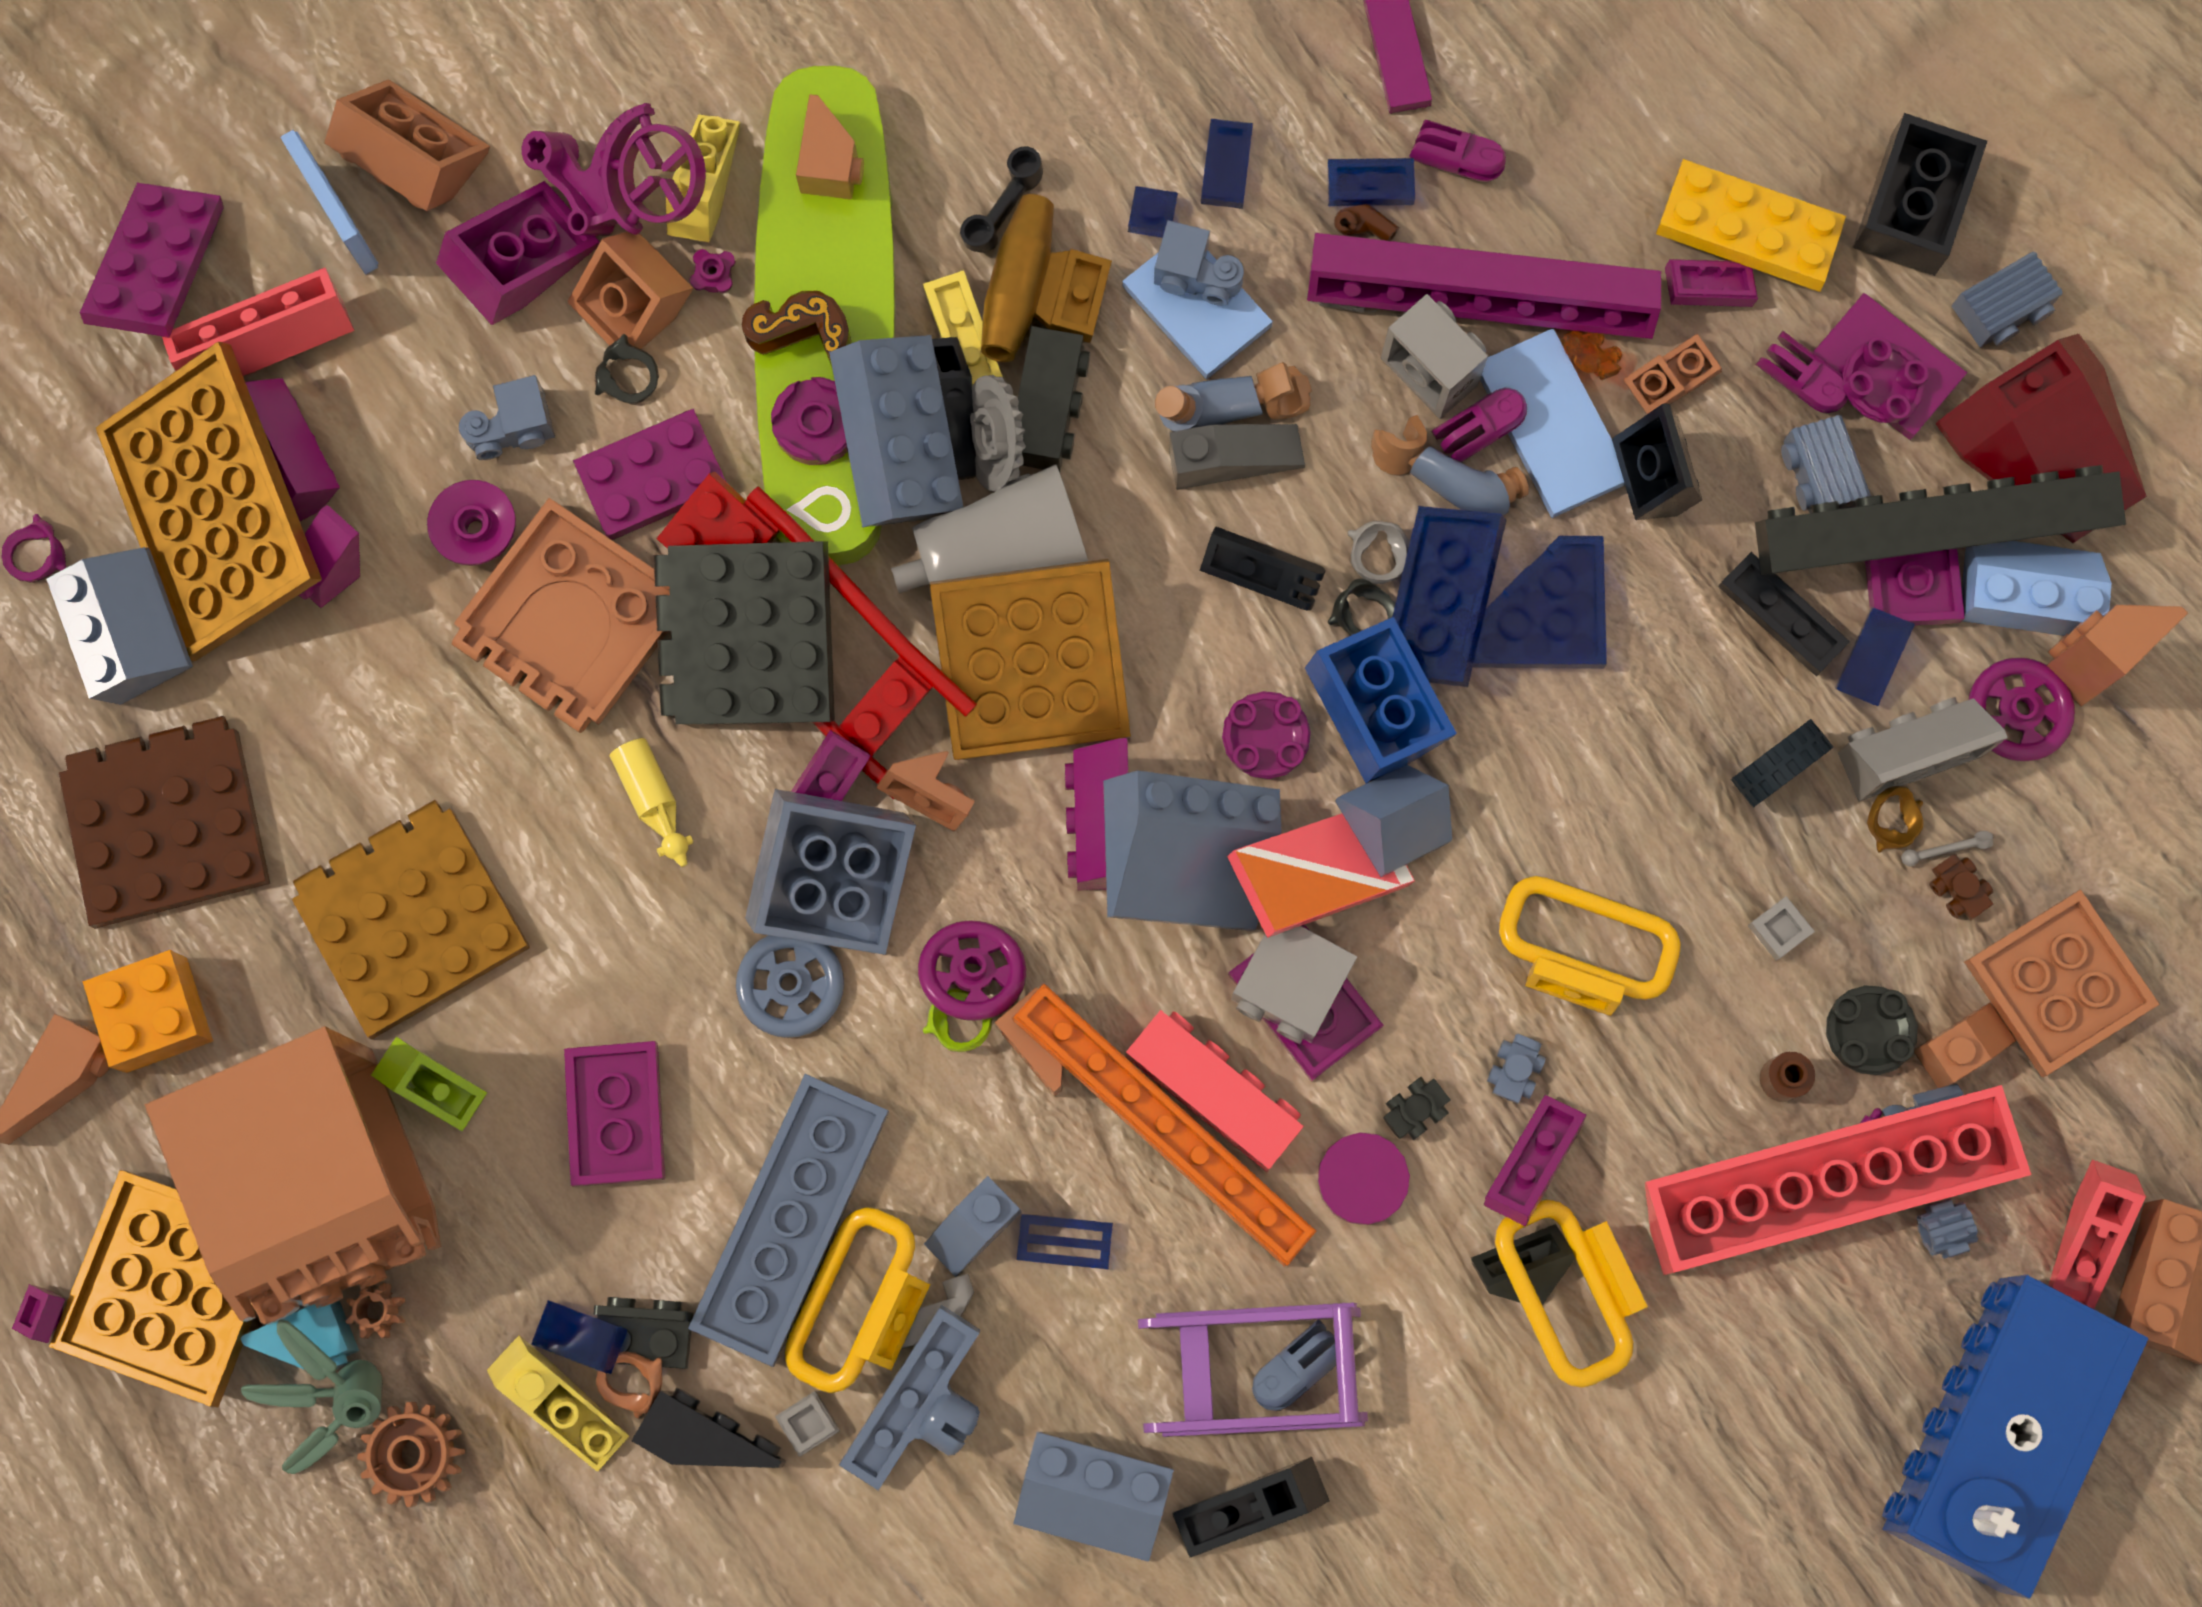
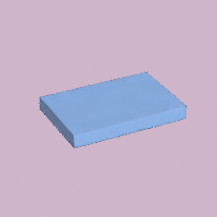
M291 130L280 138L364 274L366 275L377 269L379 263L299 133Z
M1208 251L1206 259L1211 264H1215L1216 259ZM1158 253L1122 281V287L1206 380L1272 327L1273 321L1243 288L1234 297L1229 298L1228 304L1224 306L1206 302L1202 298L1203 294L1196 292V295L1187 292L1184 295H1174L1165 292L1159 285L1154 284V267Z

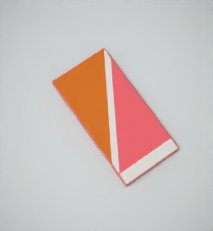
M1342 813L1236 849L1227 856L1267 938L1404 889L1415 881L1407 865L1380 877Z

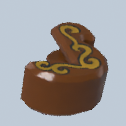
M800 291L790 296L776 313L773 312L769 301L762 300L751 305L742 317L741 325L747 344L755 352L762 355L819 335L831 364L829 352L852 343L844 313L832 297L820 291Z

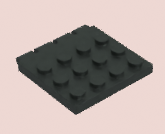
M828 541L668 546V555H653L655 587L669 586L670 595H655L657 631H671L672 639L657 640L659 676H673L674 683L659 684L661 716H675L676 724L835 721Z

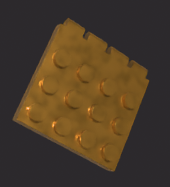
M436 800L408 815L414 827L413 830L408 832L402 821L398 820L368 837L374 849L373 853L368 854L360 842L328 860L335 873L331 877L328 876L323 866L319 865L293 880L299 895L292 898V901L366 1036L370 1039L376 1038L530 948L455 813L450 808L443 812Z

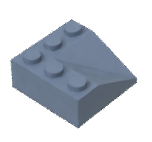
M774 789L745 916L746 921L753 932L758 934L885 955L916 828L915 823L904 812Z

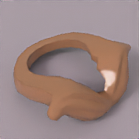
M627 1351L613 1354L603 1361L597 1371L596 1384L598 1392L605 1401L614 1406L633 1411L634 1416L637 1419L640 1418L642 1414L648 1413L661 1391L662 1359L657 1358L652 1361L637 1353ZM623 1362L634 1365L647 1378L650 1385V1396L645 1393H623L615 1390L608 1383L606 1376L608 1369L614 1364Z

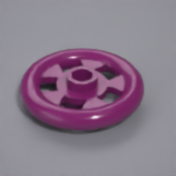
M2029 658L2004 659L1987 667L1975 680L1968 700L1974 698L1986 710L1987 697L1999 698L1998 710L2000 716H1991L2003 728L2006 725L2015 731H2022L2023 733L2019 743L2007 739L1991 750L1995 754L2014 761L2039 760L2057 751L2069 737L2075 719L2073 696L2068 686L2046 664ZM2021 675L2024 687H2015L2008 691L2004 678ZM2041 685H2044L2054 698V701L2047 706L2044 705L2040 695L2035 692V689ZM2018 701L2025 702L2029 706L2028 715H2023L2017 710ZM2043 717L2054 724L2051 731L2045 737H2042L2034 730Z
M960 921L943 927L927 941L918 962V977L926 997L943 1013L961 1020H985L1003 1013L1018 999L1026 982V962L1017 942L1003 929L982 921ZM978 939L979 949L966 948L960 950L958 940ZM1000 950L1006 958L1007 965L995 968L994 961L989 954ZM939 956L952 958L949 973L936 971ZM976 964L981 969L978 972L971 973L965 969V965ZM995 980L1003 989L996 996L989 999L981 990L988 987ZM952 984H955L964 991L970 992L965 1001L958 1000L947 993Z

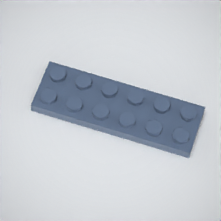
M804 1074L688 1327L689 1330L771 1367L775 1366L888 1117V1110Z

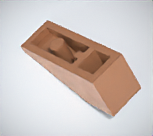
M57 1014L53 1015L0 1108V1143L11 1144L91 1087L98 1077L106 1074L110 1067L108 1066L98 1033L71 1019Z

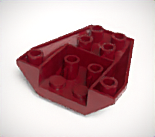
M2079 333L2058 339L1990 381L1936 422V426L1959 458L1989 481L2014 477L2015 485L2030 484L2031 475L2054 471L2059 472V479L2074 478V469L2102 465L2103 473L2120 471L2124 511L2147 497L2105 368ZM2094 530L2061 535L2071 543H2075Z

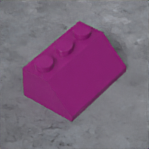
M277 378L245 382L296 514L301 522L318 513L339 490L340 486L284 379Z
M1118 738L1074 749V763H1065V790H1074L1075 807H1066L1067 834H1076V851H1067L1068 878H1077L1078 891L1107 890L1103 781L1128 773L1127 738Z

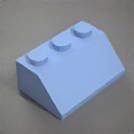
M2018 541L1966 547L1962 579V599L1965 617L1963 621L2065 636L2096 610L2104 615L2110 609L2112 583L2102 555L2096 552Z

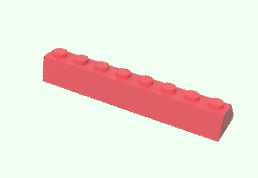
M2000 1085L1646 1181L1645 1191L1650 1232L1663 1275L2023 1178L2030 1176L2031 1172L2003 1087Z

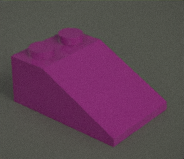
M543 181L445 232L436 264L491 325H494L525 308L597 249L600 241L595 236L575 235L569 230L567 221L572 210L546 181Z

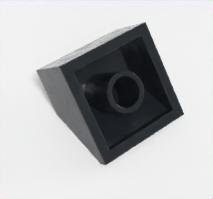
M1661 404L1612 438L1635 520L1675 517L1703 500L1699 489V482L1695 476L1688 452L1687 441L1684 437L1679 418L1670 404Z

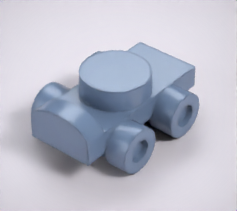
M1520 1034L1515 1035L1512 1043L1506 1040L1502 1041L1497 1057L1505 1060L1502 1068L1493 1065L1487 1078V1082L1495 1085L1492 1094L1516 1104L1519 1103L1521 1096L1530 1099L1536 1082L1528 1078L1532 1071L1540 1074L1546 1057L1538 1054L1542 1046L1541 1043Z

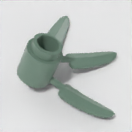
M280 1319L277 1323V1333L293 1358L314 1379L323 1380L327 1376L335 1383L334 1388L316 1389L312 1384L244 1385L241 1388L242 1395L246 1399L260 1404L279 1407H312L316 1404V1398L333 1397L332 1412L335 1420L328 1427L321 1426L316 1428L282 1464L283 1471L289 1474H296L316 1463L337 1444L339 1437L335 1431L341 1425L350 1428H362L372 1424L378 1418L381 1411L383 1378L376 1366L366 1360L351 1361L338 1373L335 1372L337 1365L330 1357L294 1325Z

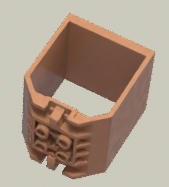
M325 1026L144 1104L208 1274L240 1321L247 1322L256 1318L253 1308L260 1322L269 1325L292 1315L300 1308L299 1305L307 1307L315 1304L316 1308L325 1307L344 1298L342 1290L359 1285L360 1289H364L378 1284L388 1278L385 1271L396 1266L409 1264L426 1255L424 1243L429 1250L441 1247L435 1206L388 1087L371 1076L378 1065L372 1048Z

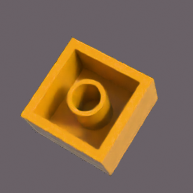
M167 950L82 981L110 1068L129 1073L213 1042L188 959L185 956L172 950Z

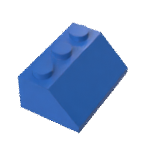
M1394 617L1317 650L1305 666L1310 680L1365 783H1369L1387 773L1410 764L1457 734Z

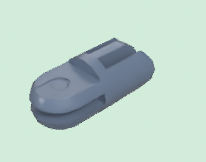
M1318 1319L1265 1364L1253 1378L1252 1391L1259 1405L1270 1411H1281L1291 1406L1336 1367L1334 1335L1330 1331H1326V1326Z

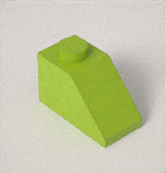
M398 1037L394 1039L371 1074L372 1077L393 1092L460 1131L464 1130L487 1094L483 1089Z

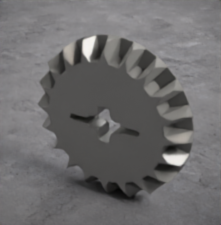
M988 375L978 378L972 385L974 413L970 415V423L972 425V440L976 450V478L987 490L996 491L998 487L1004 488L1008 486L1010 481L1019 477V467L1024 463L1022 450L1025 449L1026 445L1023 442V433L1026 430L1022 427L1023 413L1018 410L1019 400L1017 396L1013 395L1011 385L1006 384L1003 377Z

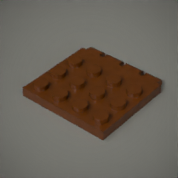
M225 716L193 723V739H190L185 725L149 734V750H146L145 742L141 736L105 745L106 761H103L99 748L65 756L67 770L59 772L88 925L96 929L270 884L240 735L234 728L229 729Z

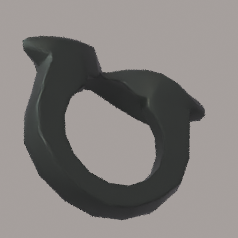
M622 334L617 341L607 347L604 352L603 361L596 369L595 395L607 393L617 400L629 404L644 401L654 392L659 379L658 366L654 358L644 350L629 344L627 335ZM608 360H640L649 369V385L645 390L636 394L622 391L610 376L611 372L606 368Z
M1356 579L1337 597L1328 624H1339L1350 636L1361 631L1354 625L1352 613L1349 610L1347 597L1352 593L1357 597H1365L1381 604L1387 612V619L1392 617L1395 620L1397 619L1396 603L1376 584L1364 579Z

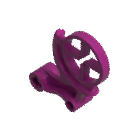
M644 103L625 111L609 125L597 144L591 165L585 171L578 163L579 147L577 141L568 133L532 131L524 138L521 150L526 165L533 170H541L547 180L565 195L572 209L568 216L567 224L573 234L607 236L613 232L615 225L619 224L629 233L638 235L643 229V225L639 221L640 218L654 223H674L686 218L698 205L705 187L706 168L702 152L693 137L676 126L652 124L650 116L655 115L654 108H651V104ZM639 124H641V127H642V128L639 129V130H637V131L630 137V135H631V133L634 131V129H635ZM660 132L672 135L682 145L665 162L662 161L650 140L651 136ZM639 150L651 169H662L664 172H675L689 160L690 184L685 198L673 179L661 178L660 176H648L635 188L633 172ZM659 186H661L674 209L671 213L663 216L653 213L642 203Z

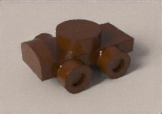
M1954 853L1932 869L1936 878L1929 885L1932 891L1939 897L1949 892L1953 900L1946 904V908L1954 918L1958 919L1965 914L1971 921L1994 905L1988 897L1994 891L1985 879L1979 880L1973 874L1977 869L1968 857L1960 860Z

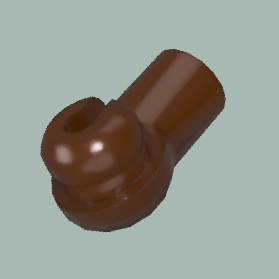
M1369 204L1343 208L1334 219L1335 228L1343 235L1371 232L1380 240L1391 241L1400 228Z

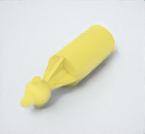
M645 738L635 739L619 746L610 753L609 757L639 819L664 838L661 847L657 848L659 857L665 855L670 859H674L681 867H685L687 865L686 853L688 845L693 844V840L690 835L684 837L682 834L676 833V800Z

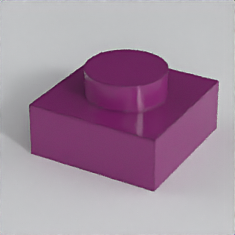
M29 1284L12 1329L31 1340L48 1344L51 1334L56 1330L63 1313L62 1307L65 1298L46 1288Z

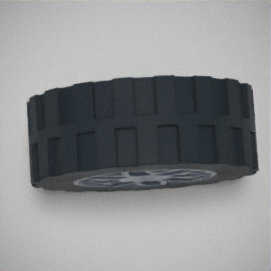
M1810 719L1735 775L1731 781L1754 808L1833 748V745L1813 720Z

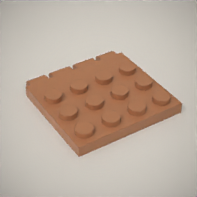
M548 498L453 623L459 631L454 636L451 644L476 662H479L490 650L491 653L486 658L483 667L511 686H515L525 674L527 677L520 685L519 692L547 711H550L558 700L561 699L562 702L556 709L554 716L577 732L582 733L591 721L600 725L658 647L657 640L664 639L669 632L657 631L655 595H670L669 586L655 587L654 569Z

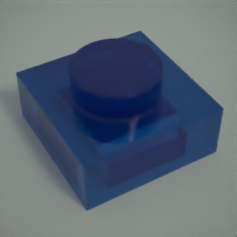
M1136 186L1128 232L1163 238L1167 221L1174 222L1178 193Z

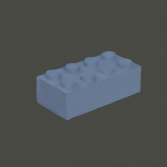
M931 335L859 340L829 352L862 527L928 520L963 508Z

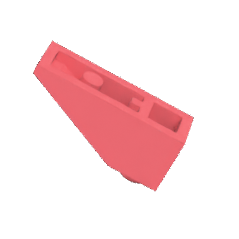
M2095 1160L2091 1161L2074 1198L2048 1286L2095 1309L2146 1198L2136 1174Z

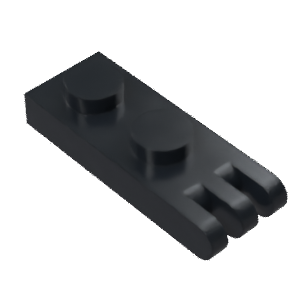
M1215 526L1199 570L1306 611L1312 610L1315 602L1312 596H1316L1320 589V584L1317 581H1322L1326 572L1320 565Z

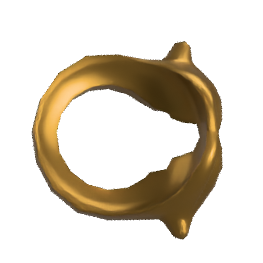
M1892 786L1885 789L1872 804L1867 825L1869 831L1876 839L1878 853L1885 849L1908 847L1920 835L1923 829L1924 820L1920 810L1923 801L1920 799L1915 801L1912 792L1905 786ZM1898 795L1900 811L1908 827L1907 833H1900L1895 829L1889 830L1888 828L1880 827L1878 824L1879 811L1884 802L1891 796Z

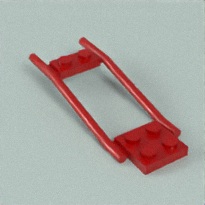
M716 472L709 473L656 538L667 549L668 546L771 543L780 531L791 542H815L759 486L745 500ZM829 557L830 584L899 657L842 721L840 726L836 721L812 723L825 737L832 730L868 752L870 757L862 771L878 785L888 770L873 757L874 754L880 750L933 688L965 717L978 704L917 649Z

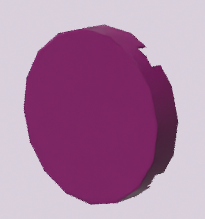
M811 377V380H804L802 382L799 380L788 385L777 397L771 412L772 431L780 449L793 460L807 465H824L842 458L848 452L835 381L824 377Z
M1360 1132L1342 1137L1327 1150L1319 1164L1318 1185L1322 1201L1335 1216L1348 1223L1370 1225L1384 1221L1401 1207L1408 1194L1410 1174L1405 1157L1392 1142L1377 1134Z

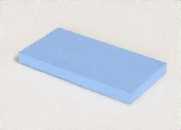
M1554 328L1488 357L1480 378L1487 395L1501 388H1512L1520 392L1525 398L1527 404L1525 420L1516 429L1509 432L1508 435L1551 518L1625 485L1613 441Z

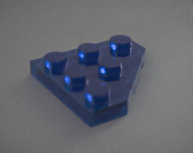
M1558 536L1486 609L1484 608L1470 624L1471 668L1604 669L1607 665L1604 536Z

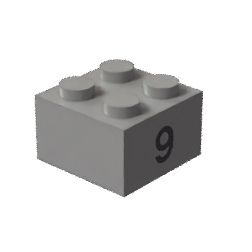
M1426 294L1388 328L1381 359L1441 419L1478 386L1488 355L1485 353L1486 348L1475 334L1471 332L1466 334L1455 323V316L1447 305L1441 301L1436 303Z

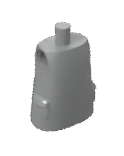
M1055 464L1035 474L1030 475L1027 473L1019 476L1018 479L1010 481L1008 486L1004 488L998 487L994 493L966 507L930 518L915 525L912 529L921 559L893 567L891 570L898 592L902 593L928 585L933 581L1086 562L1088 558L1064 483Z

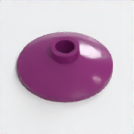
M481 480L460 481L444 489L432 503L427 518L428 534L436 550L449 561L466 566L481 565L497 558L509 546L516 528V515L509 498L497 486ZM472 522H482V528L478 533L471 534L468 532V527Z

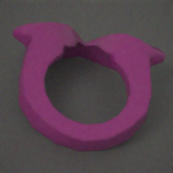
M38 514L33 515V522L30 525L10 534L2 546L1 558L3 566L11 576L20 581H39L56 570L61 571L66 568V555L62 543L54 536L52 525L43 520ZM49 537L51 554L46 558L42 567L33 572H22L15 567L13 554L19 544L27 540H39Z

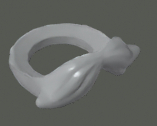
M1371 521L1357 530L1348 531V536L1353 539L1351 565L1364 580L1373 584H1385L1396 580L1404 573L1407 565L1408 549L1413 547L1415 542L1408 539L1399 525L1392 522ZM1379 531L1386 532L1387 542L1391 545V551L1396 561L1395 568L1390 573L1384 575L1370 573L1361 563L1362 554L1370 546L1371 542L1374 541Z

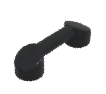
M1023 146L1016 148L1010 153L1007 159V167L1012 180L987 216L973 215L962 223L960 235L964 245L969 250L987 252L994 249L998 244L996 232L1024 191L1032 190L1041 181L1043 164L1039 153L1035 149Z

